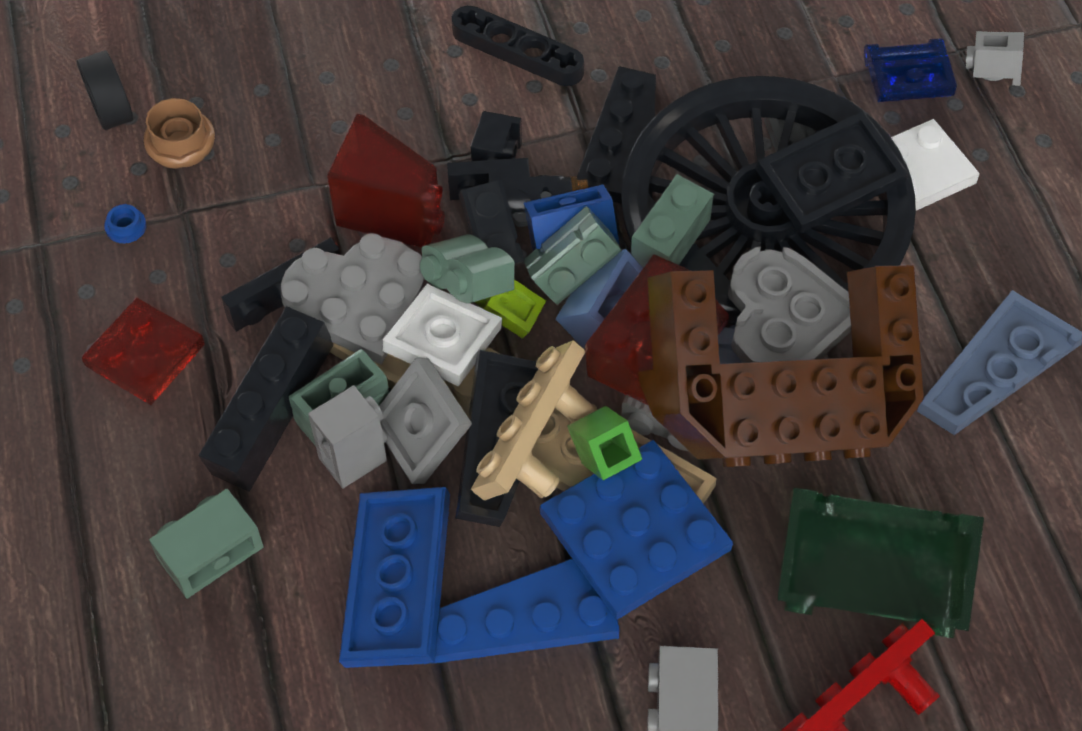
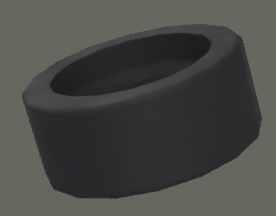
M104 50L76 60L84 86L102 128L108 130L133 121V113L109 53Z

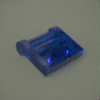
M942 38L929 39L928 43L888 47H879L878 43L865 45L864 62L865 66L869 68L878 102L955 95L957 83Z

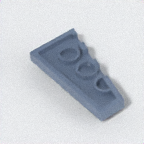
M1012 290L927 393L917 412L955 435L1082 345V332Z

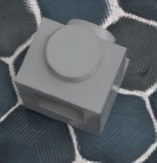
M976 31L975 46H967L966 69H974L973 77L983 78L988 81L1011 78L1013 79L1012 85L1020 86L1024 32Z

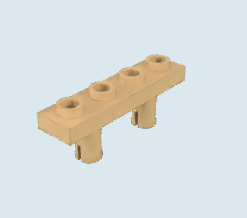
M574 340L556 348L551 346L538 358L536 362L538 371L534 378L519 392L516 398L519 404L513 415L509 416L497 431L498 442L494 449L487 453L477 466L476 472L479 475L470 490L483 500L508 493L515 479L521 481L539 498L549 496L557 487L560 477L532 455V448L554 408L571 422H575L597 411V407L594 404H591L570 385V379L586 352Z

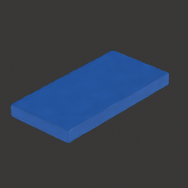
M446 487L360 493L339 662L344 668L435 663L450 493Z

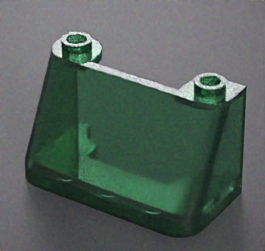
M792 488L789 493L776 600L785 601L784 611L812 615L813 607L816 606L919 622L923 619L935 632L934 635L955 638L956 629L969 631L984 517L966 514H942L941 511H928L870 502L832 494L823 496V494L817 493V491Z

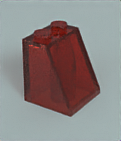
M356 114L327 174L336 226L367 234H378L382 238L385 237L418 247L429 245L433 235L440 234L445 219V212L440 210L443 188L441 185H438L436 166L365 115Z

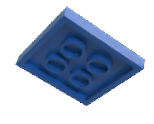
M654 440L638 448L642 457L641 461L605 480L593 474L540 505L541 516L616 620L730 552L733 546V541Z

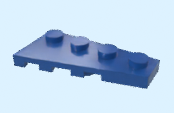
M570 559L441 607L439 611L435 663L619 639L618 620L612 615L574 560Z

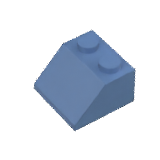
M624 249L570 294L557 315L556 321L583 348L638 370L642 362H646L652 352L647 280L651 276Z

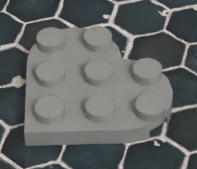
M373 233L363 236L360 243L353 245L344 256L324 252L319 248H310L285 271L281 282L282 303L284 307H290L325 322L333 343L353 352L362 349L373 361L382 365L388 354L383 351V339L422 290L424 277L420 270L422 256L400 241L382 238L380 235Z
M755 247L743 254L734 265L728 290L729 299L741 311L737 317L731 347L743 363L821 359L851 332L849 292L804 256L786 247H783L782 252L775 250L760 251L761 247Z

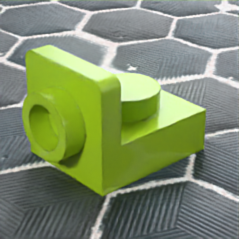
M514 279V290L474 303L479 305L480 308L502 317L501 325L523 339L533 327L546 300Z

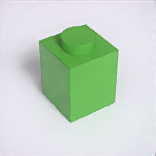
M607 406L567 426L582 465L602 480L642 460L628 420Z

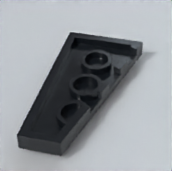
M621 66L618 67L576 177L574 191L604 185L613 202L621 203L622 181L630 152L640 134L655 118L656 74ZM648 191V194H649V195L651 196V198H652V193H653V192H652V191Z
M484 350L479 351L476 357L468 416L472 425L466 432L455 519L500 527L503 523L520 481L515 479L508 493L487 500H483L470 489L479 475L476 472L478 464L487 453L494 449L499 440V437H497L499 427L516 410L519 404L516 400L519 392L534 378L538 371L536 361Z

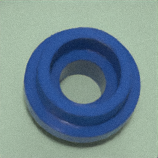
M128 204L112 208L108 212L104 224L107 236L112 241L123 244L139 239L144 234L147 226L142 212Z

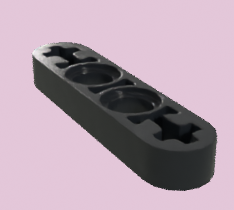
M475 6L460 7L451 16L453 36L461 43L558 85H575L584 76V57L575 48ZM498 34H505L511 39L504 43H497L491 38ZM530 48H538L544 52L538 57H530L524 54Z

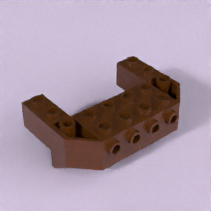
M914 265L874 266L847 272L853 358L720 364L714 271H671L648 277L653 370L640 371L638 375L652 416L697 459L722 458L723 467L750 466V456H763L764 464L791 463V453H804V461L832 460L831 451L843 450L844 458L871 457V448L889 447L924 400Z

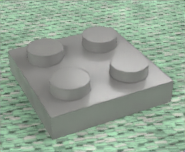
M415 358L379 406L384 416L380 424L387 436L388 441L386 444L412 484L426 483L472 425V422L429 358Z

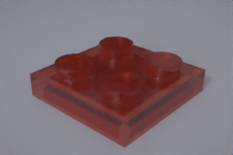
M136 297L81 358L87 368L152 405L200 351L205 342L203 336Z

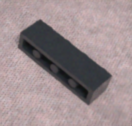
M285 307L198 455L211 475L250 492L293 417V409L288 396L315 379L334 345L325 322L290 307Z

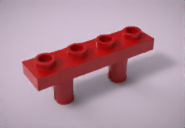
M923 619L917 622L910 630L903 623L900 624L882 641L888 648L877 659L870 652L849 670L854 679L842 689L835 682L815 700L821 709L809 719L801 712L781 731H849L843 724L846 720L843 715L880 682L884 685L889 682L917 715L921 714L940 695L910 664L913 660L910 655L932 637L935 632Z

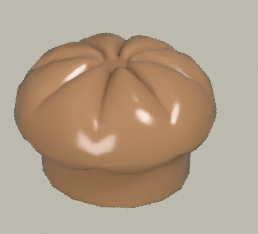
M171 98L155 104L147 113V128L143 138L144 147L148 155L161 166L173 169L191 167L201 162L211 152L215 140L214 127L210 120L201 114L200 109L194 103L185 99Z

